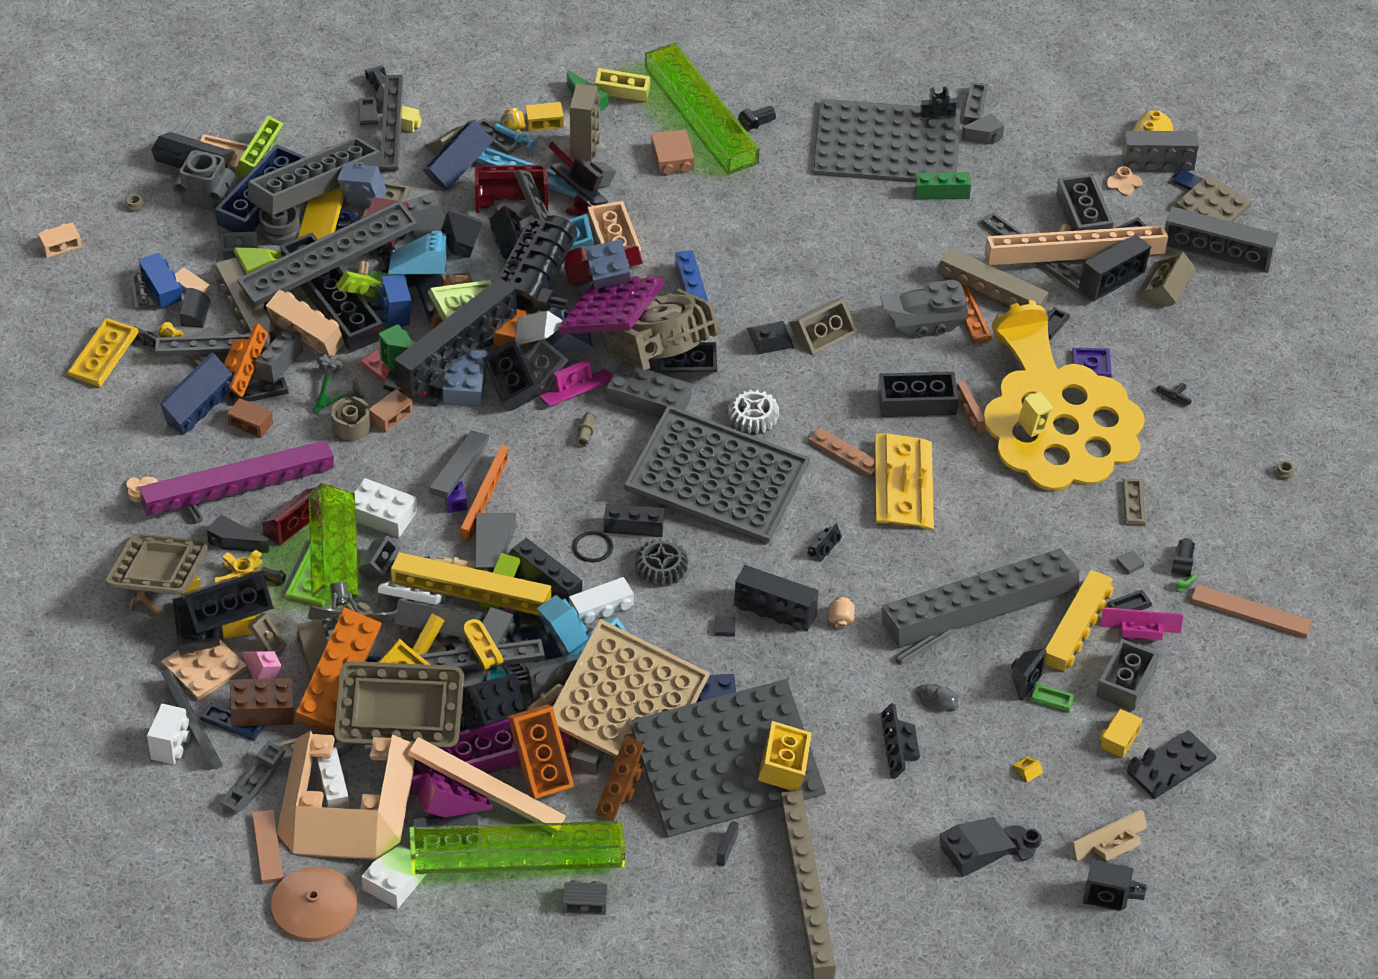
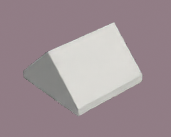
M549 311L519 317L515 341L520 345L546 339L559 330L558 327L563 320Z

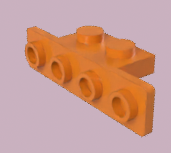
M260 324L254 325L249 339H234L224 363L226 368L234 375L229 388L238 397H243L256 365L255 360L260 356L268 336V332Z

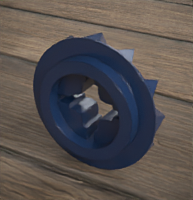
M340 210L335 231L356 222V215L348 210Z

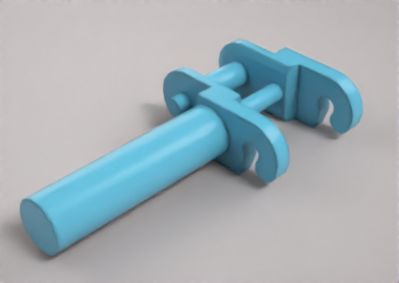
M498 123L494 127V130L514 138L516 142H528L527 147L534 148V145L537 144V138L531 139L527 137L526 133L515 132Z

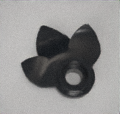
M1019 825L1004 828L1005 833L1016 846V850L1009 854H1019L1021 860H1028L1035 855L1036 848L1042 842V837L1036 829L1026 830Z

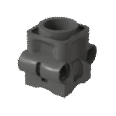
M194 150L190 152L181 167L180 175L173 185V190L178 195H181L183 204L215 211L234 181L235 173L225 168V161L222 156Z

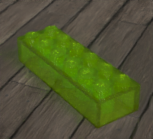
M320 483L309 493L311 596L332 602L330 584L345 582L347 593H351L354 600L358 596L355 493Z

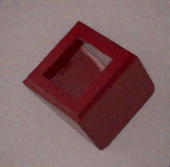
M577 195L565 212L581 216L587 214L588 207H591V205Z

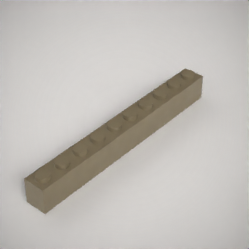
M802 791L782 792L780 808L812 979H835L836 965Z

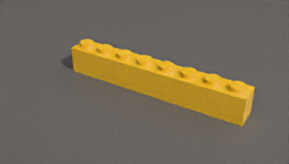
M399 552L391 568L392 583L540 615L537 608L551 599V586L401 552Z

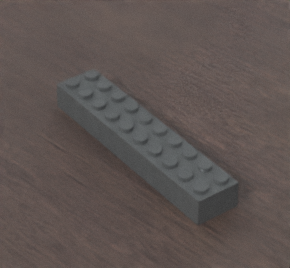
M1059 548L882 605V623L897 645L902 647L929 636L939 635L948 630L957 629L1079 589V570L1064 551Z

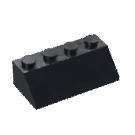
M173 132L160 135L151 149L155 161L179 169L183 166L190 152L194 150L222 156L225 161V168H227L235 154L234 151Z
M259 569L181 594L187 615L196 634L274 609L263 571Z

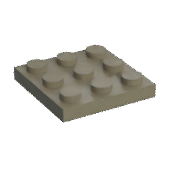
M1208 174L1176 203V208L1234 222L1251 206L1252 201Z

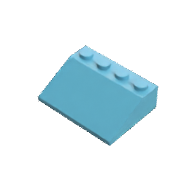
M432 231L394 250V253H391L389 274H445L447 256L446 233Z

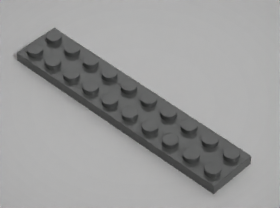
M398 201L238 278V284L256 307L271 300L279 289L287 292L419 228L418 222L404 204Z

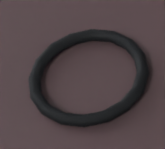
M599 531L584 532L573 543V550L576 556L583 561L592 563L607 559L612 554L614 547L610 537ZM587 535H599L608 541L609 551L600 558H586L578 552L577 544L581 538Z

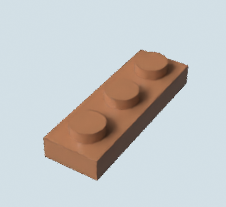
M965 381L957 382L958 401L962 404L963 414L969 417L970 427L975 428L977 433L984 432L983 414Z

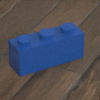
M160 253L138 259L140 273L145 275L146 283L161 308L182 301V285L176 281L174 271L169 270L167 260L163 259Z

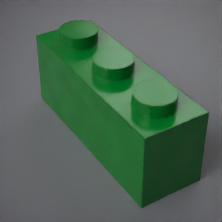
M970 172L916 173V200L970 199Z

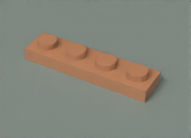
M819 428L809 438V443L871 478L875 474V459L826 430Z

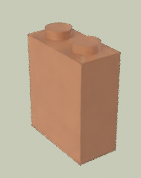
M686 129L651 133V146L659 174L694 170V155Z

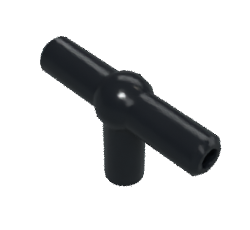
M1180 383L1174 390L1158 385L1156 388L1157 392L1169 397L1171 400L1179 401L1185 405H1190L1192 402L1191 398L1181 394L1186 389L1184 383Z

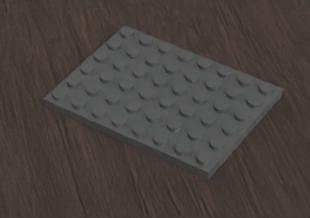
M821 99L814 175L915 182L916 173L957 172L961 109H956V116L921 118L920 106Z
M668 405L629 475L624 489L769 544L810 463V457Z
M787 679L630 720L629 723L634 739L644 743L640 757L667 838L778 808L781 806V793L792 792V790L758 781L771 722L774 721L804 730ZM809 747L805 776L798 790L802 791L804 800L826 794L811 747Z

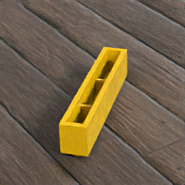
M1090 570L1045 649L1047 650L1045 665L1063 672L1066 671L1068 666L1072 667L1075 661V653H1080L1082 649L1083 638L1087 639L1091 632L1090 626L1096 624L1099 617L1098 612H1102L1106 605V597L1110 598L1114 590V587H1112L1113 578Z

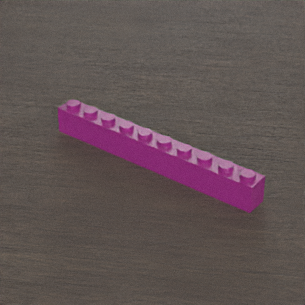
M324 440L139 486L140 501L147 516L309 476L321 471L326 472L334 468V456L327 441Z

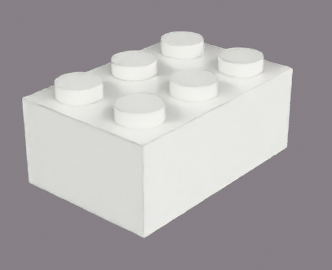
M364 478L346 503L347 519L399 538L417 513V497Z

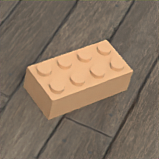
M623 201L588 207V221L596 245L622 239L623 246H639L642 257L640 244Z
M279 289L267 303L266 308L274 325L282 330L287 329L301 333L302 342L317 352L326 354L328 357L330 355L334 356L343 346L344 341L338 323L333 319H326L320 311L312 310L306 302H299L290 292L285 293Z

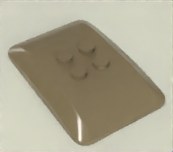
M134 534L129 538L107 576L106 585L116 589L166 594L183 593L192 583L208 550V542L200 539Z
M346 662L340 670L335 737L342 743L372 745L373 737L392 738V735L413 744L419 737L438 748H451L458 743L464 686L463 671L457 666Z

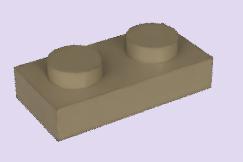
M261 613L248 625L264 651H275L277 655L287 646L266 613Z

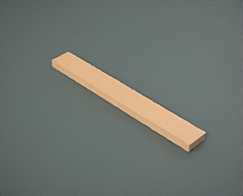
M419 737L408 753L414 759L557 834L566 816Z

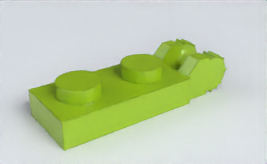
M345 271L336 287L341 291L374 297L376 293L369 286L372 285L375 288H379L381 282L368 275Z

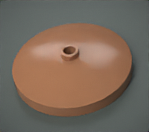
M309 867L289 874L277 885L271 898V912L276 925L288 936L301 941H323L340 934L351 924L357 911V895L352 883L341 873L324 867Z

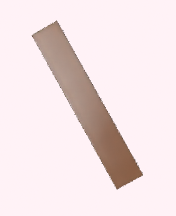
M1198 584L1191 599L1192 603L1307 638L1312 624L1311 619Z

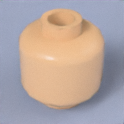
M845 597L835 598L829 604V622L835 624L836 628H846L847 625L852 624L855 613L854 604Z

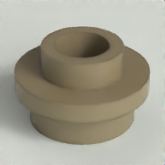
M130 195L125 203L126 208L131 211H138L143 208L144 201L139 195Z
M1281 461L1275 468L1277 476L1284 479L1291 478L1295 472L1293 464L1289 461Z

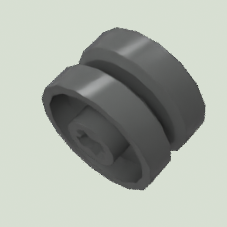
M293 206L275 215H271L263 209L260 210V234L267 243L282 245L298 238L300 218L297 207Z

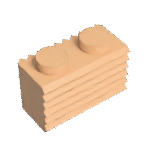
M73 222L38 233L39 244L47 258L82 247L80 235Z

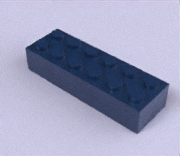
M276 144L216 207L217 225L233 232L254 231L260 224L259 212L261 208L248 200V182L303 159L305 156Z

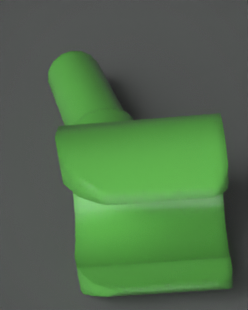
M1193 574L1185 581L1178 579L1175 590L1182 593L1186 592L1185 590L1197 578V575Z

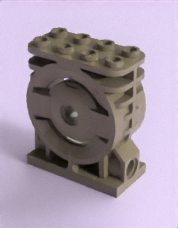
M681 289L675 290L674 294L667 293L664 296L655 297L631 330L602 331L607 352L643 371L649 369L648 359L675 356L694 348L701 341L708 340L709 335L712 337L717 336L720 326L716 320L715 306Z

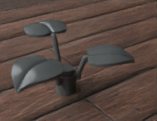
M336 582L330 584L332 609L310 605L308 619L321 620L322 624H326L327 628H334L339 619L337 616L342 614V610L337 609V606L346 604V600L350 601L355 612L361 613L353 601L351 593H347L346 583ZM398 609L393 612L372 613L366 615V617L383 624L394 619L398 614Z

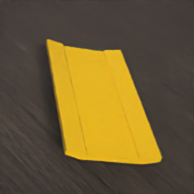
M887 433L875 434L876 523H896L934 530L931 441Z

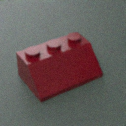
M314 487L302 491L287 504L281 506L274 514L268 516L262 522L263 534L281 546L321 515L320 488Z

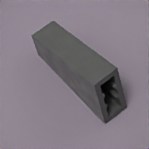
M477 513V570L493 573L500 554H506L515 532L516 513Z

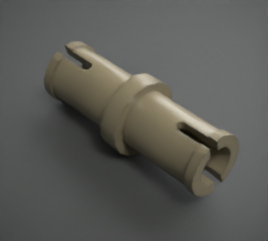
M592 412L584 414L583 421L578 428L579 435L576 443L581 447L587 446L590 435L594 431L593 424L596 416Z

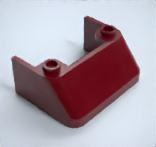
M540 164L476 167V213H479V207H490L494 200H502L503 198L526 200L514 174L518 169L531 173L545 208L548 211L547 167Z

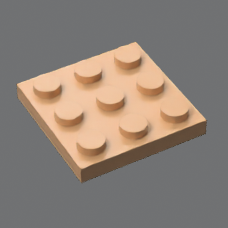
M221 640L220 646L182 655L177 650L161 661V664L198 701L247 670V665Z

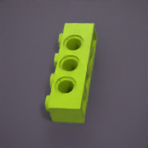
M270 116L266 117L241 156L235 170L236 175L245 178L269 153L279 137L284 123Z

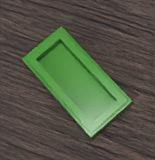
M1036 683L1030 702L1069 713L1075 694Z

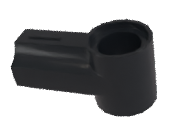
M383 65L365 70L366 79H369L370 85L372 84L377 92L380 85L385 84L386 71Z
M771 105L755 111L745 109L738 115V120L748 132L752 129H758L761 124L776 119L774 108Z
M1184 538L1179 540L1176 555H1174L1172 573L1191 576L1195 543L1191 539Z

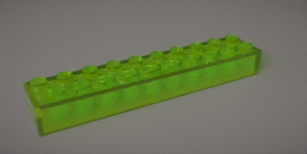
M676 42L645 52L646 71L727 175L759 164L760 148Z
M622 821L410 827L411 874L625 868L626 846Z

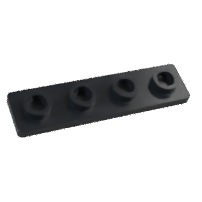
M581 157L574 159L571 169L564 163L551 164L550 168L555 174L564 179L581 196H584L591 205L597 206L608 203V200L598 192L603 176Z
M890 703L881 712V720L890 777L896 779L906 769L904 759L917 761L920 758L915 725L898 720L896 705Z

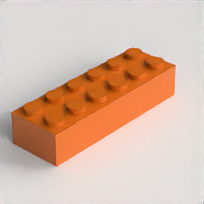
M344 607L296 711L294 721L320 732L328 731L330 735L334 734L341 667L350 661H367L379 634L381 622Z

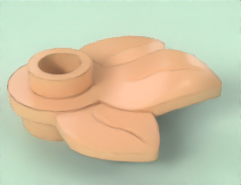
M1125 166L1119 167L1115 175L1110 176L1107 182L1109 189L1118 188L1119 192L1125 196L1131 195L1134 187L1143 186L1142 179L1139 176L1133 175L1131 169Z
M135 477L130 478L126 483L129 499L133 502H141L139 486L158 482L157 479L154 477H143L141 480Z

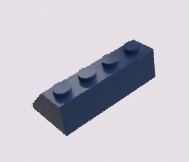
M211 352L160 402L166 423L183 435L191 431L215 405L219 404L227 393L232 391L229 388L233 379L232 373L214 353Z

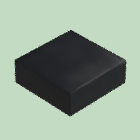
M716 616L715 636L735 637L736 617Z

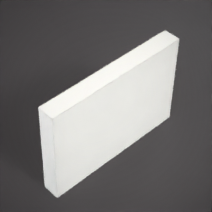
M392 581L383 583L378 587V593L435 605L444 601L446 594L392 583Z

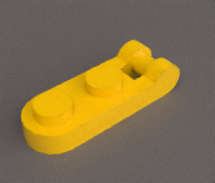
M475 619L467 621L464 624V636L480 661L482 669L487 670L491 665L502 664V655L483 623ZM491 653L492 657L487 658L486 655Z

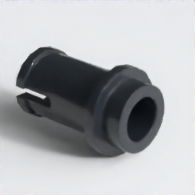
M262 567L261 570L265 580L274 582L276 585H283L285 583L286 573L282 570L275 571Z

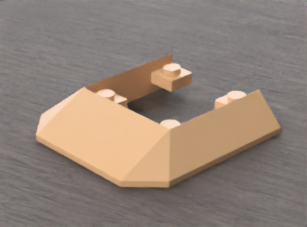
M309 731L296 738L277 828V835L295 855L377 860L400 843L415 759L408 755L413 743L392 735V738L373 737L370 753L371 759L387 761L381 795L363 794L360 809L322 807L323 793L307 791L313 757L331 758L335 740L334 736L312 734Z

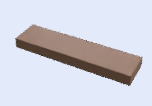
M274 810L252 812L262 884L281 882L283 875Z

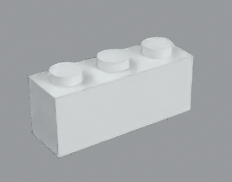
M622 577L569 596V605L573 606L578 613L577 618L579 621L589 624L602 616L608 617L613 612L629 609L634 605V593L625 578Z
M334 747L331 758L316 757L327 808L349 809L348 793L337 749Z

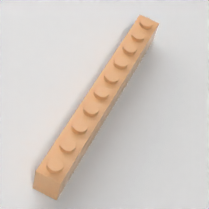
M1163 225L987 236L984 254L988 265L1091 259L1100 252L1110 249L1113 245H1117L1135 234L1151 246L1149 255L1165 254L1168 236Z

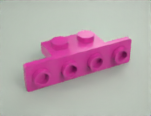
M584 360L553 373L556 389L540 395V399L547 406H554L564 400L572 399L576 395L608 384L613 375L606 369L592 374L590 362Z
M1104 607L1102 610L1101 627L1121 628L1122 637L1130 640L1142 638L1147 641L1162 640L1163 632L1181 633L1183 614Z

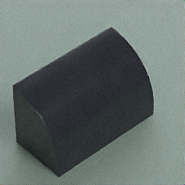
M187 288L180 312L181 326L204 327L211 302L204 292L194 288Z

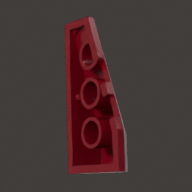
M589 246L570 250L565 259L564 268L568 283L571 286L578 287L593 282L592 276L589 275L588 271L590 267L585 247ZM623 246L630 266L629 269L643 264L639 246Z

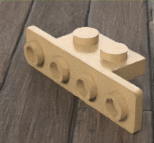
M1138 810L1073 841L1072 847L1075 859L1080 861L1095 853L1105 861L1113 860L1117 856L1141 845V839L1136 833L1147 828L1144 811Z

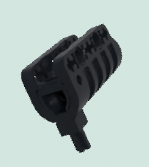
M556 215L547 216L544 220H529L498 278L516 288L517 309L526 311V314H535L538 310L550 311L551 307L562 310L567 309L568 300L554 297L553 290L549 288L554 282L562 262L566 259L569 249L578 236L576 227L569 220ZM526 239L532 240L529 244L523 243ZM510 267H517L515 271H509Z

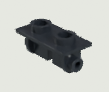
M837 523L832 527H826L818 537L819 541H815L809 546V556L814 557L816 555L821 562L829 555L830 551L842 538Z

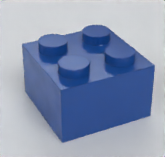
M404 274L382 276V283L379 284L381 298H378V307L382 309V321L386 322L387 329L397 324L400 327L410 326L411 297Z

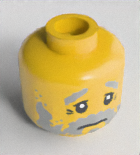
M518 108L505 110L501 116L502 126L521 133V130L526 127L524 114L522 111H518Z

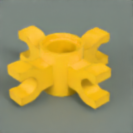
M255 550L249 558L241 557L235 559L227 552L222 556V559L226 561L223 567L233 572L226 576L253 571L254 568L259 567L263 563L259 559L262 553Z

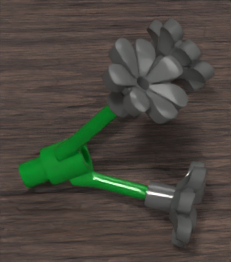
M321 354V357L317 358L319 369L323 370L324 378L320 395L315 401L314 411L319 413L326 405H330L347 396L348 398L356 396L364 400L365 395L363 391H360L361 388L357 378L352 380V389L347 390L346 393L334 398L327 396L325 391L329 376L332 375L333 370L339 371L343 367V362L333 355L328 357L326 354Z

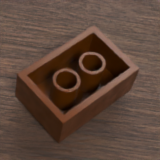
M292 678L230 680L231 727L293 725Z

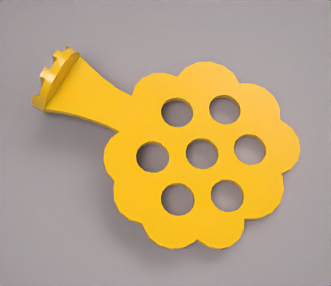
M1029 300L1027 305L1019 306L1018 303L1010 305L1009 311L1001 317L997 315L992 322L993 333L998 342L1009 347L1023 371L1009 373L1003 379L1000 388L1001 397L993 399L986 406L983 416L985 428L991 436L999 441L997 452L1000 460L1010 469L1026 473L1033 484L1048 491H1060L1067 488L1072 482L1085 485L1097 484L1109 477L1113 471L1114 464H1126L1135 460L1140 452V442L1136 436L1142 431L1145 419L1139 406L1128 399L1127 391L1112 378L1098 376L1092 369L1084 365L1070 364L1057 369L1050 349L1048 315L1044 306L1036 305L1035 301ZM1069 387L1078 388L1084 392L1087 400L1080 405L1069 404L1062 397V391ZM1041 391L1053 406L1047 430L1037 434L1038 438L1033 442H1021L1015 438L1012 432L1014 427L1021 425L1018 422L1023 406L1021 399L1024 396ZM1098 410L1111 411L1116 415L1118 423L1113 427L1100 426L1094 420L1093 414ZM1060 417L1070 418L1077 424L1078 431L1072 435L1061 434L1056 431L1053 422ZM1090 440H1101L1108 445L1110 453L1105 457H1094L1087 452L1085 444ZM1050 447L1061 448L1068 454L1069 461L1063 465L1051 464L1044 457V451Z

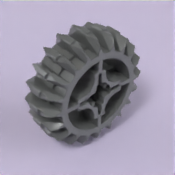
M660 538L656 542L652 539L651 544L645 542L644 546H640L639 552L636 554L635 566L637 574H640L641 580L646 579L647 584L653 581L654 586H656L659 582L663 587L665 582H667L671 586L672 580L678 583L679 578H683L688 570L687 553L683 550L682 545L677 546L676 541L670 543L669 539L662 541Z

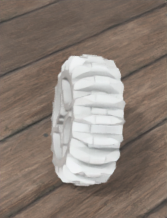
M750 389L749 392L742 391L741 394L736 393L735 398L731 399L728 406V417L731 425L735 426V429L740 428L741 432L748 430L749 435L751 431H755L757 435L759 430L765 433L766 429L771 430L772 426L776 425L779 418V407L776 399L772 398V395H767L765 391L760 393L758 389L756 392H752Z

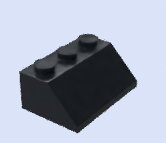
M700 342L697 346L684 353L659 358L660 373L717 372L716 342Z

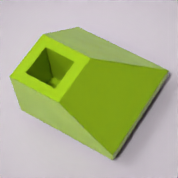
M234 248L233 250L246 274L283 257L280 252L263 248Z

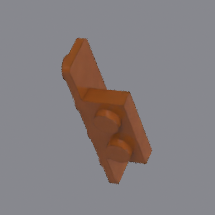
M627 736L624 738L596 808V815L609 821H614L621 803H627L633 798L635 783L640 780L643 769H641L643 764L639 763L638 760L644 748V743Z

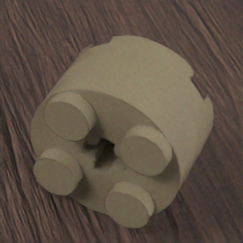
M351 397L348 400L342 398L333 404L331 409L332 430L337 437L354 442L368 434L371 427L370 411L368 404L358 397Z

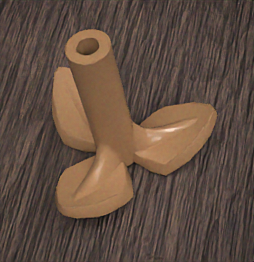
M137 591L136 595L131 598L129 605L131 612L138 601H143L156 617L163 613L149 597L150 595L158 594L156 592Z

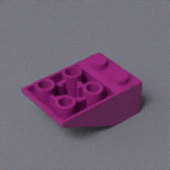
M426 772L416 794L426 812L442 817L491 810L493 807L488 797L454 779H447L439 773L430 774Z

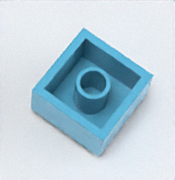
M555 595L537 608L555 639L569 653L589 640L585 633L588 631L582 621H579L577 618L578 613L573 606L569 605L565 598L561 600Z

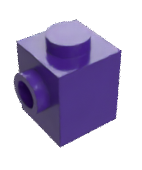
M463 481L457 484L448 498H445L448 513L468 510Z

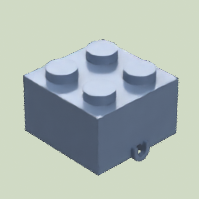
M362 162L357 164L344 163L337 179L346 202L353 205L370 206L373 197L383 199L387 191L378 167L363 165Z
M622 239L585 247L590 267L588 271L589 275L592 276L595 289L631 281L628 259H626Z

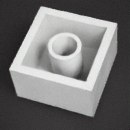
M161 704L147 734L151 760L174 765L177 758L180 759L182 757L183 745L189 742L191 731L188 730L189 718L186 716V709Z

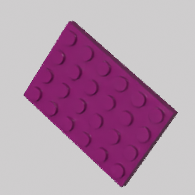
M650 275L646 278L634 276L631 277L629 282L595 289L592 283L558 327L560 334L631 330L665 284L664 278L657 277L656 275Z

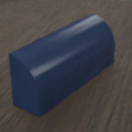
M476 120L468 121L427 164L423 172L434 183L448 190L494 140Z

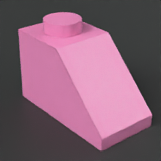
M275 651L242 652L243 659L253 679L276 678L281 664Z

